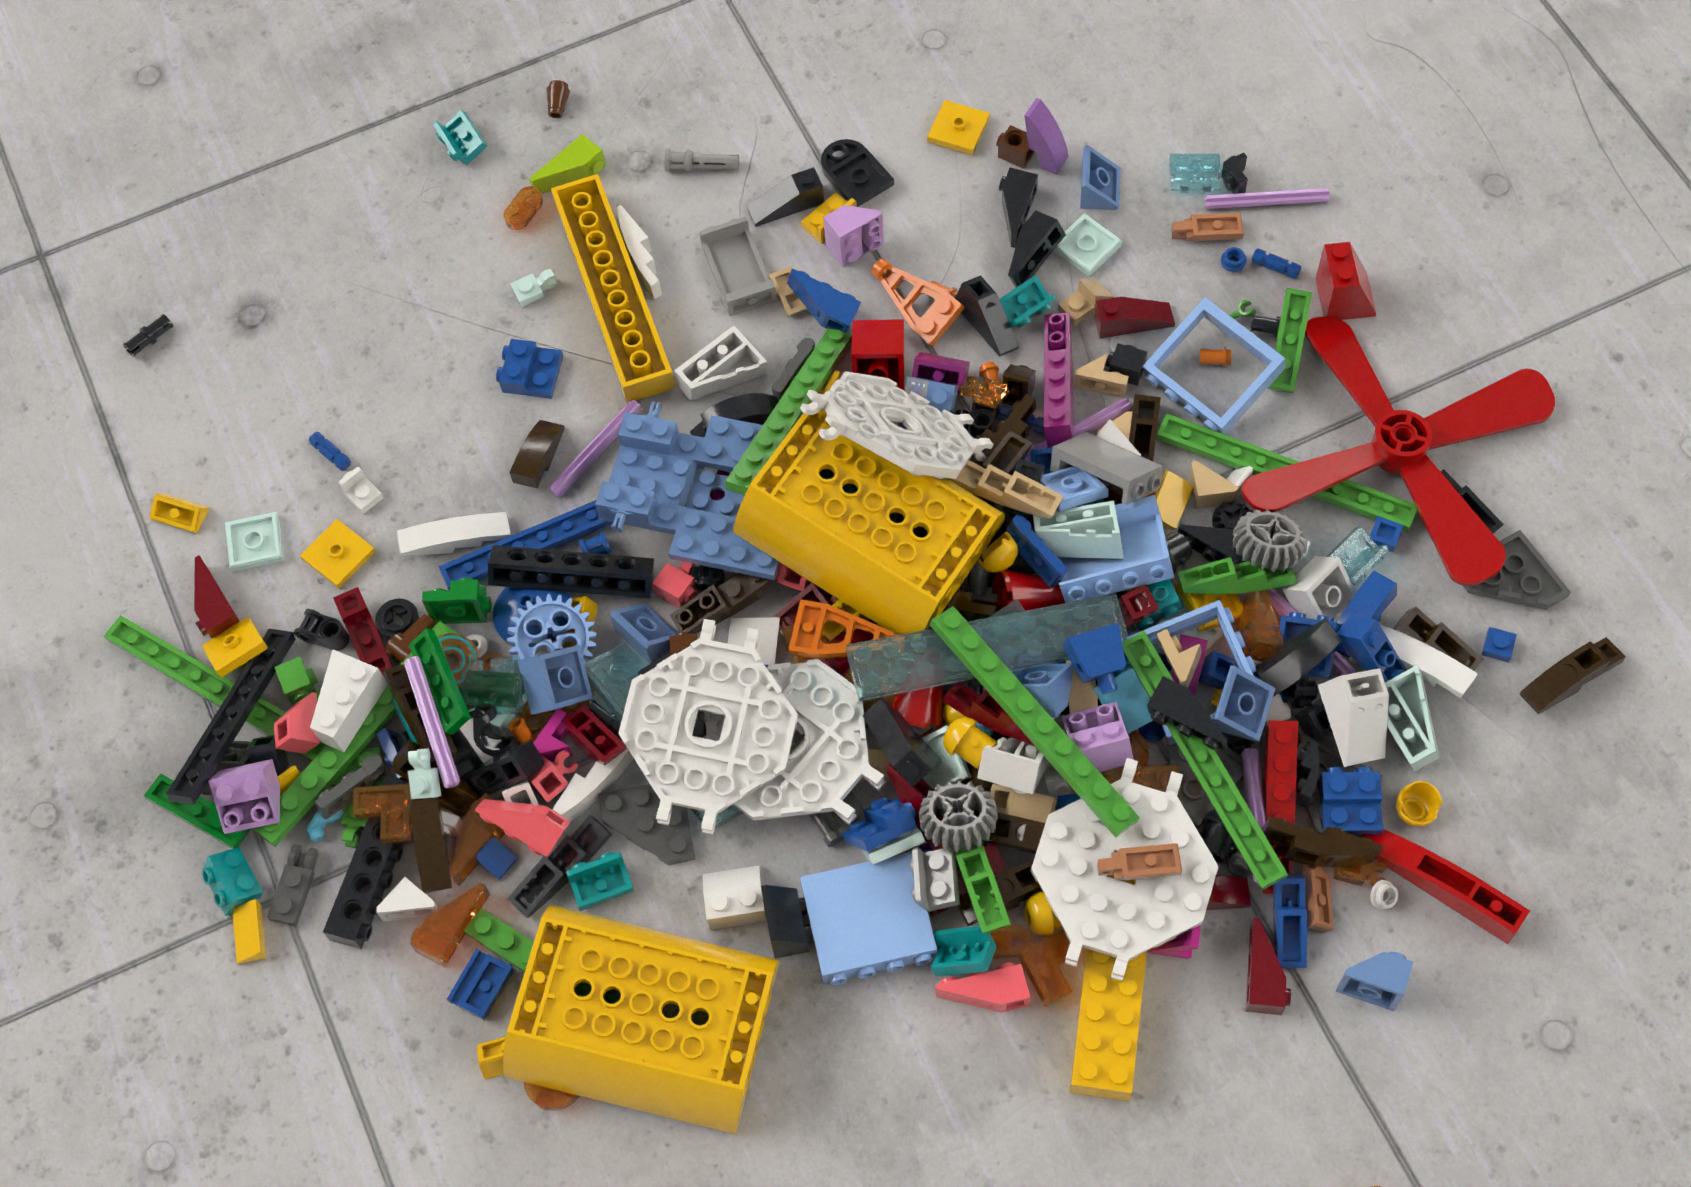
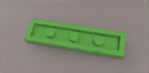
M1286 288L1274 350L1285 358L1286 368L1267 389L1294 393L1312 292Z

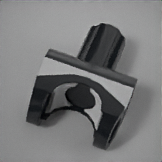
M485 704L468 710L471 718L453 735L450 734L457 750V754L452 755L454 764L457 765L468 760L473 768L519 744L514 736L493 738L483 731L487 723L492 721L498 714L493 704Z

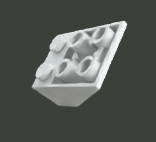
M1380 668L1341 675L1319 684L1318 688L1343 766L1348 767L1385 758L1389 694Z

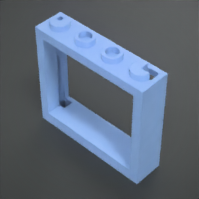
M1204 297L1142 367L1146 375L1144 378L1153 387L1158 385L1164 389V394L1174 403L1179 401L1185 406L1184 410L1191 417L1196 418L1198 416L1202 419L1206 428L1226 435L1284 371L1286 360L1273 348ZM1204 317L1267 365V368L1222 418L1158 369Z
M1220 600L1143 630L1153 645L1159 642L1157 633L1165 629L1173 637L1217 619L1238 668L1253 675V672H1256L1251 656L1245 657L1241 649L1245 647L1241 633L1239 631L1234 633L1231 623L1235 622L1232 613L1228 607L1223 608ZM1138 632V633H1136V634H1134V635H1131V636H1129V637H1126V640L1130 639L1131 637H1133V636H1135V635H1137V634H1139V633H1141V632ZM1215 713L1209 715L1213 722ZM1162 725L1169 744L1176 743L1166 725Z

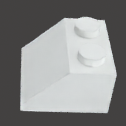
M1315 556L1295 576L1297 583L1283 588L1290 605L1298 613H1304L1307 619L1317 620V615L1329 616L1334 618V622L1338 621L1356 594L1340 558Z
M759 865L703 874V894L706 918L710 930L767 921L761 891L762 881Z

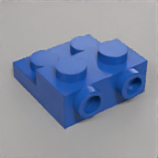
M511 339L509 346L504 345L502 359L505 360L503 367H498L496 372V381L499 382L502 392L552 399L563 360L562 350L537 347L534 341Z
M1290 612L1289 616L1281 615L1275 654L1279 652L1278 647L1324 618H1327L1336 633L1340 629V625L1334 622L1333 617L1317 615V620L1307 619L1306 614ZM1337 646L1307 674L1309 676L1330 679L1334 652H1336Z
M1331 767L1326 769L1325 773H1321L1318 782L1323 831L1329 826L1341 828L1349 834H1382L1381 801L1383 798L1380 772H1372L1370 767H1359L1354 770L1355 772H1343V768Z
M879 798L870 803L871 807L863 810L866 820L852 823L850 829L842 832L847 844L868 852L917 828L914 820L916 813L910 802L902 804L898 798L894 800Z

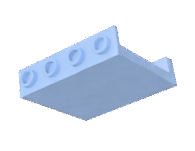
M1155 495L1140 498L1128 505L1124 503L1115 505L1124 559L1057 557L1068 569L1059 583L1066 605L1174 578L1161 514Z
M912 852L892 856L874 865L869 861L800 877L824 984L839 985L845 983L848 978L858 976L860 979L874 976L875 972L878 971L896 972L902 970L904 965L915 963L921 966L933 961L937 954V947L928 912L919 906L912 896V887L914 886V875L910 868V861L913 859Z

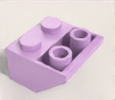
M844 205L823 217L826 247L841 266L849 262H855L860 256L869 251L876 250L884 243L883 216L880 210Z
M1117 702L1061 716L1067 736L1099 772L1124 766L1127 758L1134 760L1130 740Z
M272 759L219 770L208 781L224 834L274 824L280 821V784Z

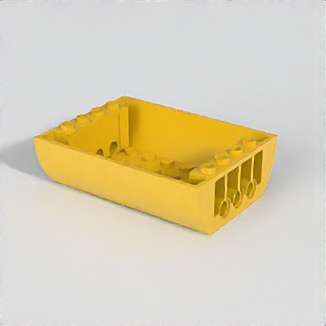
M822 409L814 415L803 413L749 485L738 510L733 533L895 634L906 635V642L918 648L927 633L931 620L943 612L1003 525L1005 514L947 478L938 479L928 475H913L843 435H839L833 440H823L819 435L820 429H829L831 427L825 420L827 413ZM829 469L835 476L831 479H823L819 472ZM850 483L854 484L858 491L848 494L842 487ZM898 512L904 516L905 520L901 523H894L890 520L889 515ZM923 527L927 530L928 535L919 538L914 535L913 529Z
M550 905L541 917L507 1029L503 1059L504 1076L590 1099L737 1134L780 960ZM581 982H586L592 987L590 994L585 997H580L574 992L575 987ZM615 989L620 992L621 998L617 1003L609 1004L604 1001V995L608 990ZM667 1004H675L679 1007L680 1011L676 1017L666 1018L662 1014L663 1007ZM696 1011H704L708 1014L709 1019L706 1024L699 1026L692 1022V1015Z

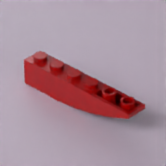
M1268 720L1265 722L1263 767L1265 822L1269 817L1285 819L1290 824L1295 825L1298 721ZM1270 843L1287 874H1293L1294 861L1284 858L1286 848ZM1273 885L1262 890V893L1273 894Z
M1383 829L1382 834H1363L1361 836L1371 839L1374 843L1383 845L1382 851L1374 860L1506 944H1509L1530 912L1529 909L1473 874L1395 833Z

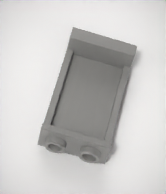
M746 217L733 219L718 226H711L699 232L702 249L729 316L777 301L774 282L772 279H769L750 233Z
M1087 432L1053 446L1050 471L1056 472L1075 466L1123 489L1122 503L1126 505L1157 491L1161 485L1162 465Z

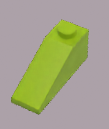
M581 134L529 178L533 193L537 196L551 191V188L600 172L603 166L606 165L603 150L585 135Z

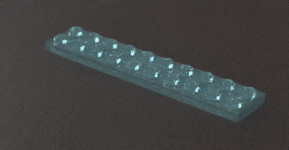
M1116 594L968 622L1011 672L1070 660L1062 646V643L1068 637L1114 623L1119 624L1122 642L1129 639ZM933 629L849 644L845 648L858 701L976 679Z

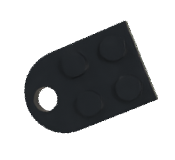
M851 139L837 140L829 144L822 153L821 168L823 174L847 201L851 198L856 200L857 207L894 185V178L869 150L858 141ZM837 151L845 153L841 157H835L832 155L834 152Z

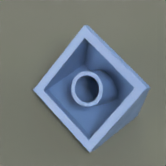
M1089 145L1084 146L1080 209L1116 210L1119 208L1121 167Z
M646 602L613 610L610 614L615 631L649 664L670 650V636L678 634Z
M1230 666L1215 713V725L1221 732L1259 741L1276 688L1236 666Z

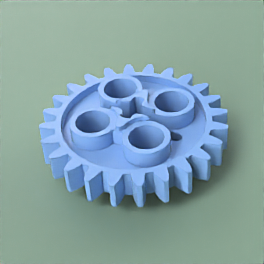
M547 594L546 601L542 602L541 598L536 596L535 605L526 601V611L521 608L517 609L520 618H511V623L516 627H508V633L513 635V637L507 638V644L515 645L509 649L510 655H518L514 659L515 665L518 664V660L536 656V653L540 650L552 652L563 649V643L568 641L580 645L583 658L592 659L593 654L588 650L595 649L596 643L589 640L595 639L597 634L589 630L594 627V622H586L589 618V612L580 614L581 604L574 608L572 607V598L563 603L561 595H558L556 601H552L550 594ZM564 617L568 623L565 626H556L553 623L554 618ZM531 625H537L542 631L538 635H531L527 632V628ZM572 629L575 630V633H573V634H571V633L565 634V633H567L569 630H572ZM548 634H552L553 637H556L555 643H552L550 639H547ZM530 643H538L534 647L528 646Z

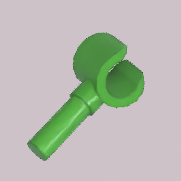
M1243 300L1239 303L1238 309L1229 316L1233 319L1239 318L1242 315L1246 318H1251L1256 314V310L1250 309L1248 312H1245V308L1252 303Z

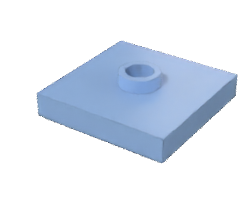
M1075 466L1045 474L1040 484L1063 495L1057 508L1059 511L1108 497V488L1096 476Z

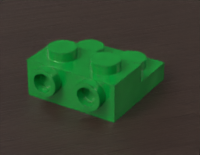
M472 578L450 581V590L436 588L431 591H423L422 602L426 611L436 623L439 621L443 624L487 623V613H490L492 610L491 597L487 596L486 585H480L478 580Z

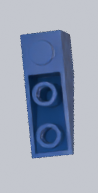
M792 268L787 284L818 323L826 329L830 328L847 333L861 302L850 294L834 289L828 283L817 281L807 273Z
M1351 614L1338 630L1337 634L1347 654L1365 671L1380 668L1385 683L1407 671L1377 619Z

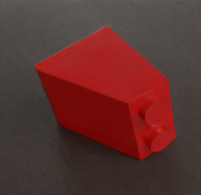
M1351 243L1324 244L1315 278L1323 316H1332L1341 320L1376 317V309L1367 272Z
M904 319L852 321L851 363L853 373L889 378L897 383V388L905 391Z

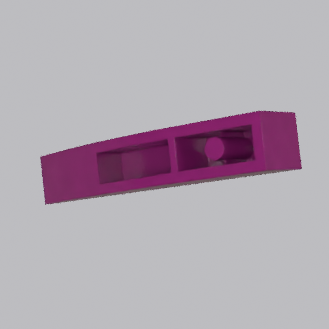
M1070 312L1044 315V432L1047 448H1053L1055 445L1074 438Z

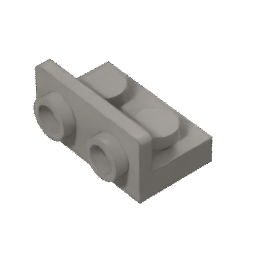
M950 847L946 851L943 848L926 853L919 848L912 849L913 859L910 861V868L914 875V886L912 887L914 901L927 912L960 905L955 849Z

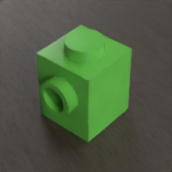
M300 656L275 667L284 694L291 705L299 702L311 692L316 693L314 684L318 683L316 675L312 668H307Z

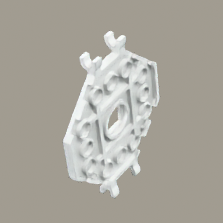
M845 371L841 378L837 379L830 390L824 394L808 390L807 396L813 402L802 404L800 407L806 415H814L821 409L827 413L825 420L831 427L829 429H820L819 435L823 440H833L839 435H843L916 476L928 475L938 479H956L972 455L978 461L985 462L987 457L982 450L985 448L992 449L994 445L989 438H972L963 427L965 424L972 425L974 421L969 414L955 415L945 409L941 413L938 409L929 405V400L912 391L908 395L904 390L896 387V382L884 377ZM891 421L903 423L907 430L896 426Z
M704 619L699 639L692 642L689 647L678 654L675 653L658 663L655 668L632 679L618 734L660 799L656 816L657 823L669 826L673 805L705 811L701 825L702 833L713 835L718 813L786 771L798 714L756 652L760 637L759 630L748 628L744 647L712 641L716 631L715 621ZM698 710L725 716L721 736L718 741L692 736Z
M819 659L807 660L806 663L798 664L788 662L768 665L766 667L767 670L771 673L783 694L798 714L795 730L805 738L789 755L785 772L733 805L753 821L834 811L844 822L851 825L857 818V815L854 814L855 809L843 802V799L862 777L877 791L886 783L883 780L884 775L869 765L861 690ZM704 712L706 739L718 741L721 736L725 716Z
M1129 758L1126 759L1121 779L1111 785L1140 817L1138 822L1115 838L1082 799H1079L1048 815L1031 868L1036 882L1038 881L1047 902L1056 918L1060 921L1070 941L1065 964L1076 967L1082 947L1116 958L1111 979L1121 982L1123 981L1128 961L1153 947L1156 948L1176 938L1177 935L1189 929L1192 930L1202 925L1218 870L1216 861L1177 797L1183 774L1172 771L1167 790L1162 792L1132 783L1138 761ZM1178 843L1182 866L1181 875L1137 879L1135 885L1107 877V875L1098 876V859L1112 858L1111 853L1117 852L1119 848Z

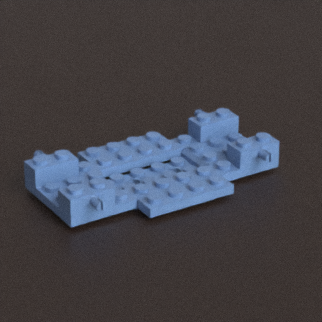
M655 401L651 402L648 415L625 412L618 433L620 441L619 452L609 482H602L595 503L599 519L613 522L611 529L616 532L617 529L618 532H622L625 524L674 534L669 551L670 559L775 580L780 562L733 533L735 519L745 495L725 489V481L728 476L714 474L710 470L698 471L699 468L704 469L708 467L732 472L763 425L711 415L705 437L703 438L679 433L677 422L660 419L658 416L662 404L659 402L657 404ZM829 469L819 472L823 479H831L835 476ZM848 483L842 487L848 494L858 491L854 484ZM713 490H723L725 492L724 498L719 501L712 500L710 494Z

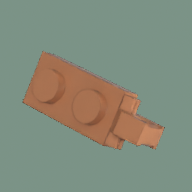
M1241 213L1191 215L1190 218L1184 219V221L1173 222L1171 229L1172 239H1186L1187 241L1243 239L1244 236Z
M1178 843L1119 848L1117 852L1111 853L1112 858L1098 859L1097 862L1098 876L1114 875L1115 880H1133L1182 874Z
M1300 863L1302 875L1305 877L1307 927L1323 933L1333 931L1329 874L1324 873L1323 867Z

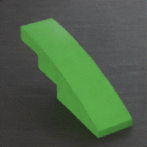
M1231 557L1178 572L1184 593L1211 595L1240 594L1269 590L1297 583L1293 569L1286 568L1285 571L1275 569L1272 572L1270 568L1262 570L1261 566H1252L1250 561L1233 565Z
M982 843L980 847L974 844L971 845L969 851L965 847H960L958 852H956V860L982 934L1011 926Z

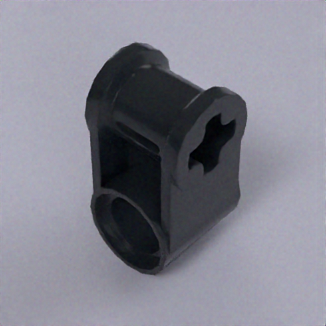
M977 391L974 392L971 417L974 421L970 425V435L972 438H975L978 434L982 435L986 429L994 433L1001 395L987 396L980 395Z
M312 609L305 610V617L301 625L293 632L297 638L306 643L316 644L336 651L344 649L350 640L348 633L338 619L323 615Z

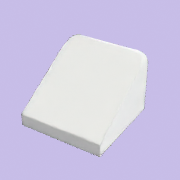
M1251 466L1234 470L1226 479L1239 487L1237 498L1241 494L1244 481L1252 476L1253 467Z

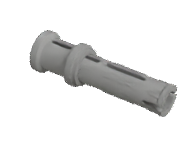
M665 149V171L685 169L686 172H690L693 168L739 171V154H694L690 150H686V152H671L670 149Z

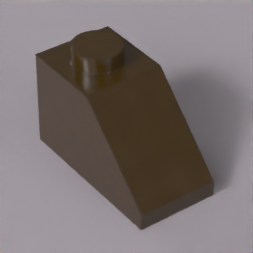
M1010 364L1003 374L1002 403L1013 406L1018 399L1022 400L1026 394L1031 396L1035 386L1036 370L1030 369L1025 365L1017 366Z

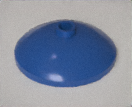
M505 587L499 594L493 608V623L496 631L507 642V638L513 637V635L508 633V627H516L511 623V618H520L517 609L521 608L526 611L527 608L524 605L526 601H530L535 605L536 596H539L542 602H545L547 594H550L552 601H556L558 595H561L562 602L566 603L571 598L569 592ZM560 616L554 618L553 623L561 627L565 626L568 621ZM531 625L527 628V632L531 635H538L542 631L537 625ZM552 634L547 635V639H550L551 642L556 639ZM530 643L528 646L534 647L538 643Z

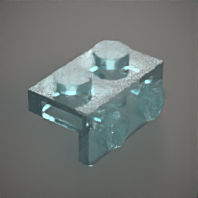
M1358 526L1326 557L1340 558L1350 582L1355 586L1366 578L1365 572L1370 567L1374 568L1383 561L1384 557L1382 555L1389 548L1385 544L1377 546L1362 526Z

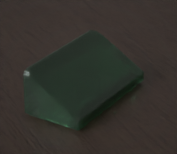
M468 670L460 689L465 704L469 705L493 704L496 707L516 708L519 702L522 674Z

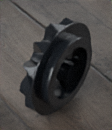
M1235 499L1228 503L1223 501L1214 510L1212 516L1213 528L1234 529L1240 517L1245 516L1247 512L1253 513V510H1250L1246 503H1237ZM1238 513V521L1228 526L1230 517Z
M401 598L392 599L379 608L375 619L376 626L379 632L387 638L393 637L398 633L404 634L419 619V614L412 602ZM392 613H395L402 619L403 625L400 626V624L398 625L394 622Z

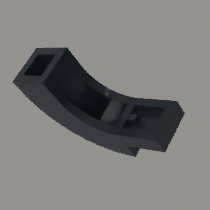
M748 393L728 398L701 413L703 421L695 426L690 433L693 436L704 438L711 415L763 425L779 401L776 396L765 393Z

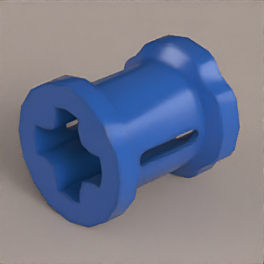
M604 531L599 532V536L586 541L582 539L578 541L583 553H612Z

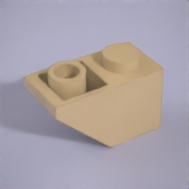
M992 784L990 795L996 803V812L1046 823L1048 815L1054 812L1057 799L1036 792H1033V794H1021L1015 792L1012 788Z

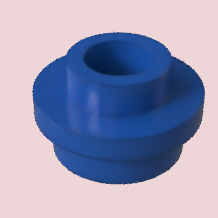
M1231 247L1221 256V265L1227 271L1238 272L1246 265V256L1240 248Z

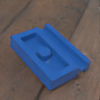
M476 948L447 997V1001L485 1021L511 977L514 968Z

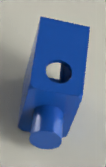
M1118 623L1068 637L1062 643L1067 656L1083 683L1097 680L1102 695L1118 690L1114 674L1120 673L1126 668Z

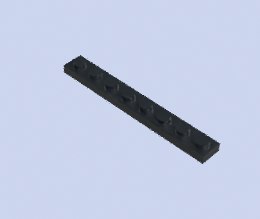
M268 629L263 637L268 647L267 650L255 656L246 664L168 789L166 795L169 801L195 805L276 672L275 667L282 663L296 640L293 632Z

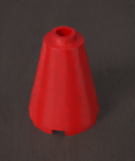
M1008 570L995 573L992 594H997V602L994 603V606L997 608L999 624L1056 606L1066 605L1059 583L1051 588L1039 576Z
M924 651L923 656L917 655L891 705L910 725L928 729V726L933 724L936 725L935 731L942 728L945 662L940 661L941 655Z

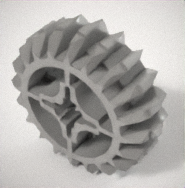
M1257 509L1254 513L1247 512L1245 516L1240 517L1233 531V547L1236 548V554L1242 555L1243 561H1250L1252 566H1261L1262 570L1270 568L1272 572L1275 569L1285 571L1286 568L1293 569L1295 564H1300L1306 553L1308 541L1307 534L1303 532L1304 527L1297 525V520H1290L1288 515H1280L1278 511L1271 513L1268 509L1265 512Z
M959 779L957 784H951L948 781L945 787L937 784L936 792L928 791L927 798L922 800L919 818L922 831L925 832L927 840H932L935 847L942 844L945 851L950 847H954L956 852H958L960 847H965L969 851L971 845L974 844L980 847L981 840H989L990 833H994L998 815L996 803L989 791L984 792L982 785L974 787L972 781L965 785ZM975 810L980 813L979 817L974 815ZM939 814L943 816L942 821L937 819Z

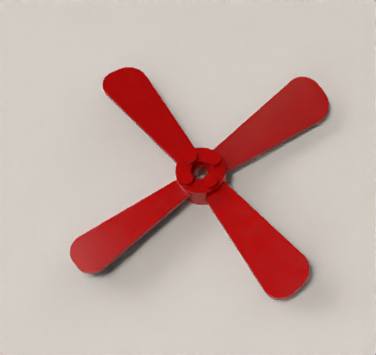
M1332 316L1315 317L1308 320L1305 331L1307 340L1375 426L1372 441L1357 447L1252 475L1242 485L1241 493L1243 498L1255 510L1265 512L1268 509L1271 513H1274L1375 466H1379L1387 472L1401 474L1446 571L1455 583L1462 586H1475L1497 575L1506 559L1503 545L1430 460L1427 453L1431 449L1545 422L1550 418L1555 407V396L1547 379L1540 372L1525 368L1425 418L1408 410L1394 411L1351 327L1343 320Z

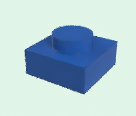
M1377 516L1367 543L1393 552L1403 525Z
M1489 627L1481 655L1509 663L1517 634Z

